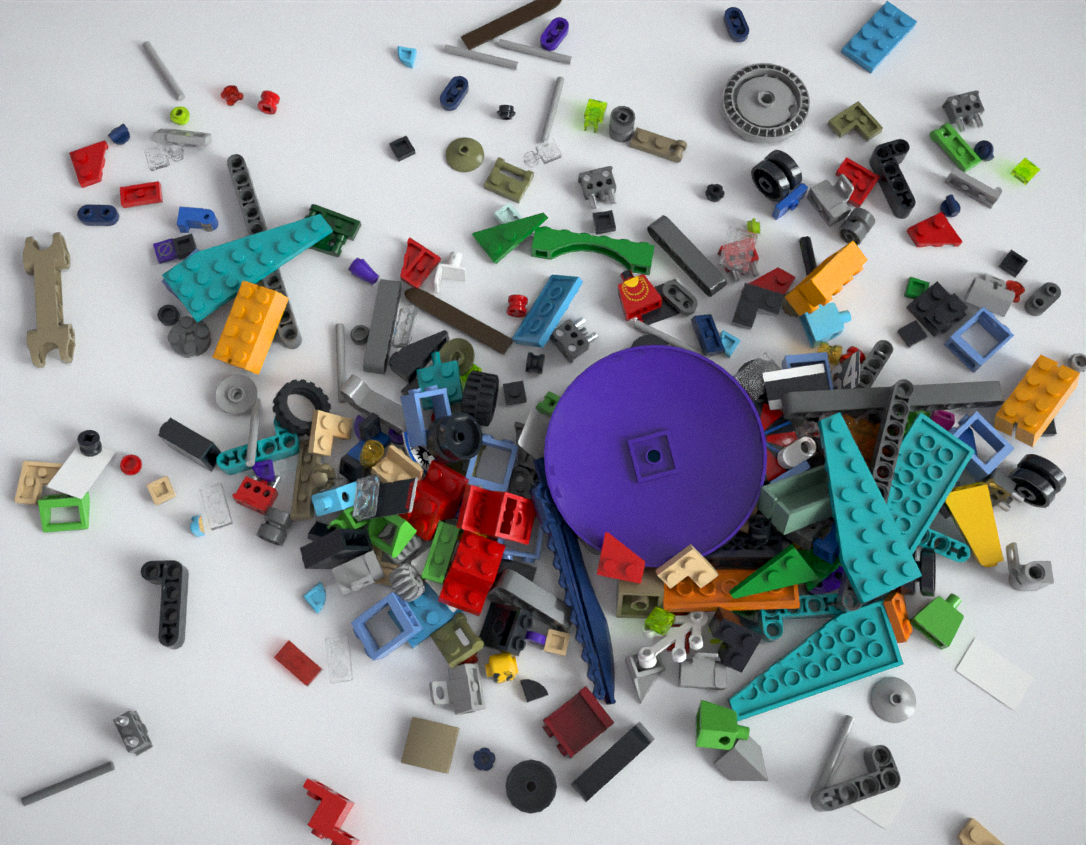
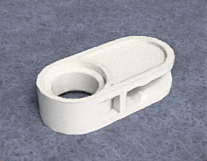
M806 436L795 440L779 451L777 455L779 465L784 469L797 466L814 455L816 444L812 438ZM802 442L808 447L807 453H804L801 449Z

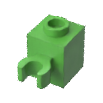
M359 503L344 510L327 528L363 530L370 523L371 519L357 520L361 504Z

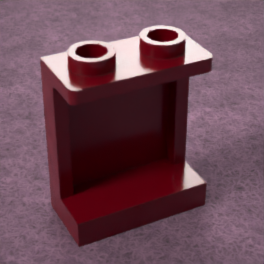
M585 686L569 701L543 719L545 725L542 728L549 738L554 736L559 744L556 747L564 757L568 755L571 759L611 727L614 722L588 687Z

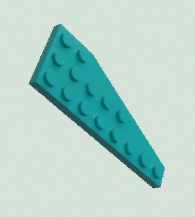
M318 214L198 251L162 274V276L198 323L235 298L242 281L256 284L333 231L325 219Z
M839 412L819 421L818 426L821 445L825 453V471L828 472L829 478L828 490L832 515L835 518L837 529L835 533L836 540L839 541V559L860 604L919 578L922 574Z
M919 413L902 438L886 504L911 554L914 553L975 452L973 448L923 413Z
M879 599L861 605L855 611L837 614L730 696L728 702L731 710L737 713V722L903 665L904 663L883 600Z

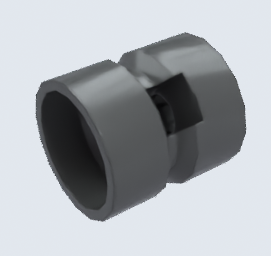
M618 106L612 110L610 114L609 135L614 141L626 142L633 136L635 113L631 108Z
M855 208L839 228L838 234L844 242L850 243L854 241L858 246L866 237V233L874 226L875 218L869 211L863 208Z
M269 507L264 516L266 523L260 525L256 536L269 543L283 546L287 537L285 531L291 528L293 520L290 519V514Z

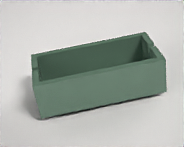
M825 464L761 487V494L756 507L768 519L772 518L771 523L783 535L833 516L828 490L829 478L828 472L825 471Z

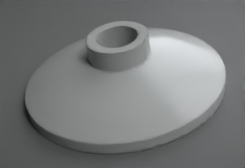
M239 374L223 379L215 393L218 406L224 412L234 415L242 414L251 409L258 396L255 383L249 377ZM241 394L242 397L236 400V395Z
M888 677L880 680L873 687L871 705L881 719L890 723H900L909 719L914 713L916 696L907 682L900 678ZM893 695L899 697L898 703L893 702Z

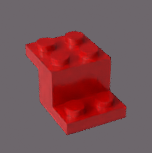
M432 460L425 479L417 481L412 512L397 515L405 519L417 531L415 534L426 541L432 540L438 522L454 518L469 479L445 464Z
M466 484L456 528L491 538L505 539L529 545L535 510L530 499L508 492L491 491Z
M464 530L437 601L480 616L487 593L495 581L506 545Z
M307 778L303 785L308 790L306 794L317 801H321L307 826L312 828L311 833L320 839H331V845H357L360 841L359 839L340 829L355 803L318 780Z

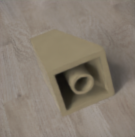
M644 567L641 584L617 579V618L659 619L664 597V582L657 576L655 571L659 567Z

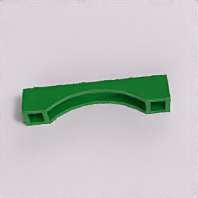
M542 226L538 227L534 233L532 257L552 260L570 252H595L616 260L627 270H631L632 273L650 275L655 245H650L647 242H631L628 239H612L608 236H593L585 232L574 233L566 229L555 230Z

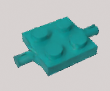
M431 353L433 365L416 370L419 388H421L422 392H425L424 387L437 385L438 389H447L450 406L462 402L463 388L458 362L454 360L441 363L440 353ZM431 396L421 398L424 411L433 409Z

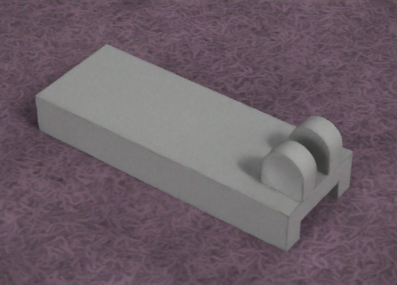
M955 167L944 182L990 209L1002 194L1000 187L993 189Z

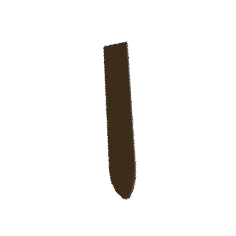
M535 0L461 36V39L467 49L471 50L553 10L560 5L562 0Z
M410 288L404 292L406 299L419 309L505 355L513 342L512 338L424 290Z

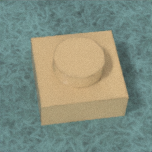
M167 476L147 484V488L156 505L177 496Z
M549 629L544 652L565 657L570 634Z

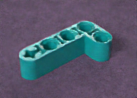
M274 418L276 435L257 441L255 462L266 460L276 462L297 455L300 448V437L296 433L294 435L289 433V430L286 428H281V423L277 422ZM289 441H295L293 446L286 447ZM248 444L223 451L218 455L216 459L217 465L225 474L234 475L252 469V467L246 465L245 460ZM269 447H274V451L272 453H265Z
M928 528L918 544L921 547L935 548L937 554L960 563L968 560L971 553L970 548L966 544ZM940 538V544L935 548L934 541ZM950 546L958 549V554L950 551Z
M838 594L800 595V607L796 608L795 613H791L787 609H774L773 614H768L764 609L757 610L758 624L764 635L762 639L771 643L781 637L783 634L782 620L835 617L843 611L839 608L836 609L835 606L825 608V605H829L833 601L837 605L836 599ZM808 602H814L817 605L816 612L809 609ZM766 627H774L776 629V636H770L766 631Z

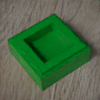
M909 277L904 297L915 300L928 289L930 282Z

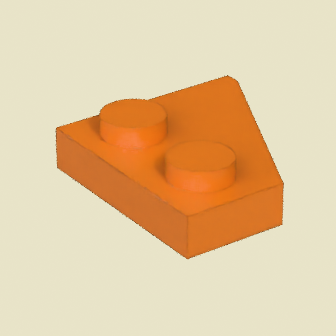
M901 586L890 591L883 603L897 643L907 642L912 633V625L908 618L905 597L901 594Z

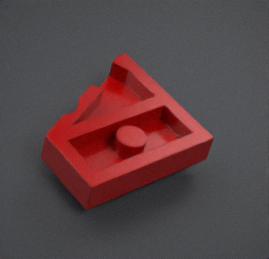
M105 140L69 152L82 188L102 181V169L106 161L104 155L109 147Z
M942 212L909 227L906 231L916 247H942L943 245L958 247L963 242Z
M409 237L400 278L412 288H419L440 263L441 258Z
M777 267L748 284L785 295L795 280V276Z
M605 532L597 575L641 584L645 561L609 532Z

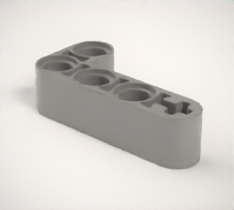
M352 374L339 390L345 400L359 412L367 416L374 412L380 417V423L400 434L407 431L402 406L371 390L356 375Z

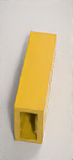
M977 482L952 488L944 505L965 543L970 548L974 559L981 566L984 565V567L997 566V562H1002L1004 559L988 485L984 482Z

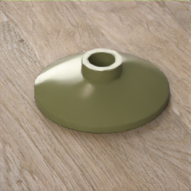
M458 138L452 141L446 149L448 165L458 172H471L477 169L484 160L483 147L472 138Z
M454 338L445 343L439 352L441 363L454 360L458 362L460 376L465 375L473 365L474 349L465 339Z

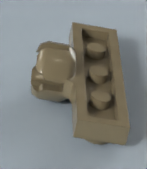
M310 439L300 441L290 519L293 521L313 519L315 508L311 495L316 494L322 489H329L335 484V480L328 481L336 478L334 468L328 463L320 464V455L308 453Z

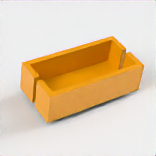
M851 241L839 251L823 260L785 298L799 316L806 312L811 314L819 308V304L824 306L833 299L831 295L834 296L843 289L842 285L845 286L854 279L852 275L855 276L864 269L862 265L868 259L855 242Z
M242 281L212 358L259 375L289 298L275 290Z
M1040 354L996 413L994 428L1012 436L1016 423L1018 425L1015 439L1033 447L1077 387L1080 373L1064 365L1058 367V362Z

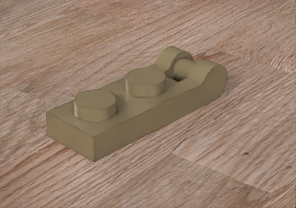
M637 127L630 142V147L679 163L683 158L682 152L686 150L687 143L683 140H674Z

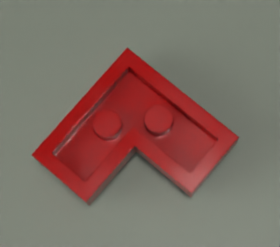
M847 157L835 174L837 177L844 174L854 186V190L847 202L856 208L861 207L880 178L879 175Z

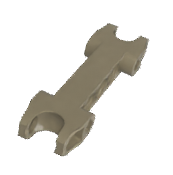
M56 232L53 234L50 247L39 250L38 242L34 237H27L23 250V265L28 275L34 274L37 329L27 331V346L33 365L37 368H43L46 355L53 349H59V355L61 360L65 361V364L72 363L76 346L75 332L71 324H64L61 270L71 267L70 254L65 238L60 232Z

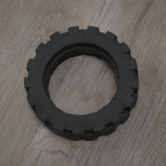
M295 379L290 383L287 382L277 392L276 397L273 399V413L275 412L276 414L275 419L277 422L281 423L280 426L283 429H288L289 433L293 435L296 433L302 437L304 435L310 436L312 421H303L293 415L287 404L288 396L294 394L304 396L311 401L315 410L331 413L329 412L331 404L328 403V396L324 395L323 390L320 387L317 388L315 383L311 381L308 383L304 379L300 381Z

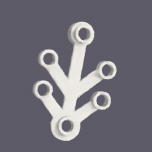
M663 611L659 614V623L662 626H669L671 624L683 625L680 627L655 628V625L652 623L644 624L642 626V633L645 638H652L654 636L666 637L651 648L643 647L638 653L639 665L643 668L653 667L657 663L656 655L674 642L675 648L672 650V658L675 662H683L686 659V651L684 649L685 634L692 630V635L689 637L690 648L693 650L701 649L703 647L701 631L706 628L709 622L708 615L703 611L690 612L687 616H672L670 612L664 613Z

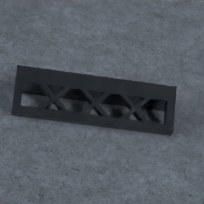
M736 535V538L729 543L733 546L729 550L718 548L704 556V558L716 570H758L783 551L782 535H770L766 541L762 542L752 540L749 535ZM744 543H752L755 547L752 550H746L742 545ZM767 543H777L778 550H768L764 545Z

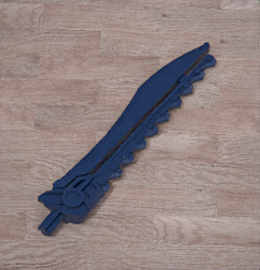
M544 457L535 459L533 463L539 481L534 483V486L528 491L532 498L538 523L542 525L541 529L549 537L547 547L550 552L554 553L552 565L556 570H559L558 584L561 588L565 589L564 603L571 609L569 620L573 625H576L575 639L578 643H581L583 648L581 658L588 664L586 676L590 681H593L594 688L592 694L596 699L602 700L605 698L607 705L615 704L614 658L608 623L586 570L577 534L566 523L552 498L546 478Z

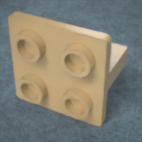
M391 444L388 447L387 456L372 468L371 473L381 482L388 483L416 477L418 480H421L423 469L417 462L407 457L401 449H397Z

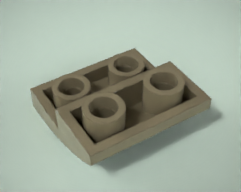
M412 717L401 763L449 774L460 728Z

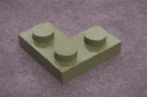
M859 101L830 119L827 124L839 138L855 129L866 142L880 134L883 130V127Z

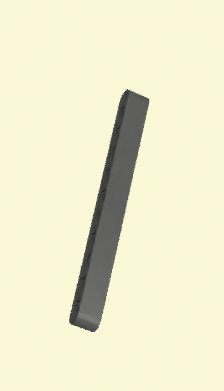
M233 154L228 158L227 166L248 234L250 236L259 231H266L268 229L248 166L243 156ZM280 268L263 278L265 288L275 290L289 298ZM278 282L277 285L271 286L272 283ZM288 299L277 328L284 345L288 349H296L301 345L302 337L290 299ZM289 317L287 321L282 322L283 318ZM295 335L294 338L287 339L288 336Z
M907 379L897 381L888 391L869 471L886 504L914 393V386ZM897 387H901L905 395L899 394ZM892 407L899 410L900 416L893 413ZM888 427L894 430V437L888 434ZM882 448H886L889 451L890 457L883 455ZM878 468L884 471V478H880L877 475ZM843 571L836 604L841 611L851 612L858 610L862 604H860L845 571ZM847 595L853 599L852 607H848L845 604Z
M1000 381L913 385L914 393L909 412L995 407L1002 405L1005 400ZM890 387L789 392L783 394L780 398L785 419L830 417L839 412L842 416L883 414ZM897 387L898 393L905 395L904 390L901 387ZM892 407L893 413H900L897 408Z

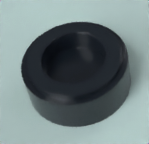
M173 305L162 306L157 314L158 319L165 326L174 325L180 318L179 311Z

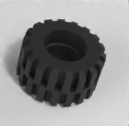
M472 370L467 377L462 397L461 412L468 413L474 417L481 426L488 427L492 422L499 390L498 375Z

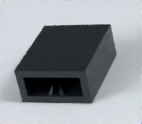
M171 417L162 424L158 436L171 449L207 470L213 471L217 465L216 459L221 451L212 441Z
M342 528L300 548L305 569H332L373 550L368 530Z

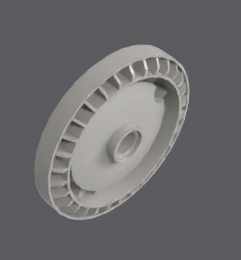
M756 63L741 68L729 78L723 90L721 108L724 119L738 135L753 142L770 144L787 140L801 129L809 112L810 98L802 80L789 69L772 63ZM744 84L738 92L737 103H733L734 92ZM794 97L798 108L795 117L788 110L789 107H794L795 105Z

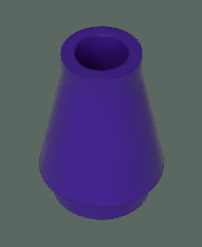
M358 257L351 263L348 269L352 272L351 275L371 285H374L379 279V275L364 259Z

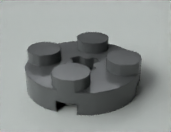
M185 316L173 325L168 335V341L172 349L179 356L190 358L189 356H200L208 350L211 344V333L206 323L202 320L197 323L194 318ZM189 334H193L194 340L192 341L189 339L188 341H186V336Z

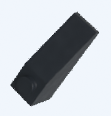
M443 330L402 347L399 352H394L389 360L391 370L407 383H410L417 377L416 370L425 368L432 360L431 353L439 352L444 344L450 340L448 332Z

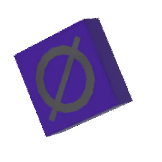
M173 238L153 244L159 264L178 259Z

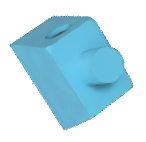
M831 302L824 306L819 304V308L813 313L808 314L806 312L799 316L811 348H815L841 335L844 330L843 323L851 321L849 310L838 312L836 304Z
M355 481L311 495L316 515L322 516L361 503L362 492L359 482ZM343 492L347 494L348 499H342Z

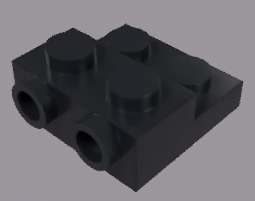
M937 281L906 308L935 337L938 333L941 332L943 335L953 326L950 323L954 320L958 323L967 315L965 311L969 307L955 293L950 295Z
M491 602L479 635L484 642L483 647L519 656L520 651L524 650L526 646L525 636L527 630L533 625V613L520 607Z

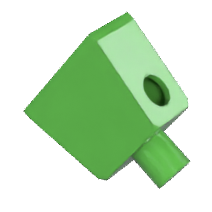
M950 593L946 600L937 596L909 621L916 630L941 650L951 645L964 619V615L956 609L962 600L953 593Z
M701 700L696 714L697 747L731 750L736 739L748 740L750 728L737 724V713L734 710Z

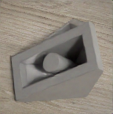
M638 654L630 655L625 659L640 704L660 674L665 671L659 654L656 655L657 663L651 668H643L639 665Z
M750 736L747 741L736 739L733 748L725 750L713 763L730 781H768L761 746Z

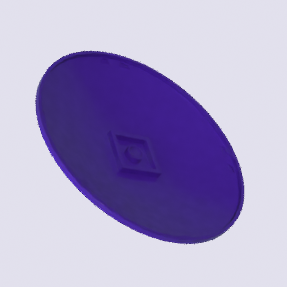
M644 345L617 351L598 360L579 374L567 387L552 413L547 428L544 463L547 483L552 498L566 523L580 538L601 552L604 534L609 532L645 561L644 567H660L690 544L704 557L724 545L739 531L753 512L760 497V490L764 485L766 474L767 448L764 429L752 400L738 381L724 368L698 353L683 348L665 345ZM651 450H656L660 454V459L656 463L648 460L647 456Z

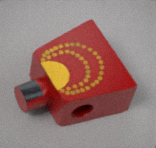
M626 270L620 274L623 282L618 285V296L626 322L661 307V296L644 274L634 277L631 270Z

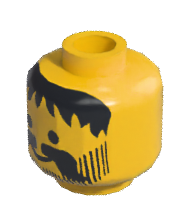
M508 653L492 654L489 657V663L485 664L487 678L492 677L494 683L512 681L515 679V674L518 673L516 658Z

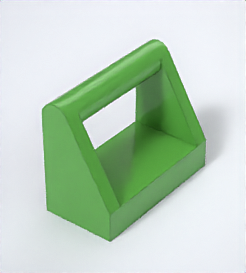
M86 492L82 499L68 494L45 495L38 500L44 533L89 528V492ZM79 507L81 521L50 524L51 508Z
M398 515L373 518L370 520L368 527L371 544L393 558H396L417 532L405 519ZM387 523L396 528L392 546L377 537Z

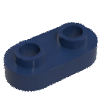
M728 8L724 13L723 21L730 38L735 42H744L749 35V27L745 17L739 8Z
M453 77L440 95V104L444 110H455L468 93L469 84L465 77Z
M88 204L82 206L77 213L79 220L86 226H112L118 222L120 217L118 211L112 205Z

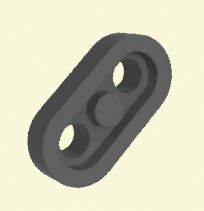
M671 280L664 284L662 289L663 298L680 314L687 316L696 311L697 299L679 282ZM673 290L676 294L670 295L668 292ZM688 303L690 308H685L683 304Z
M1052 282L1043 284L1025 302L1026 312L1032 316L1042 315L1061 296V289Z

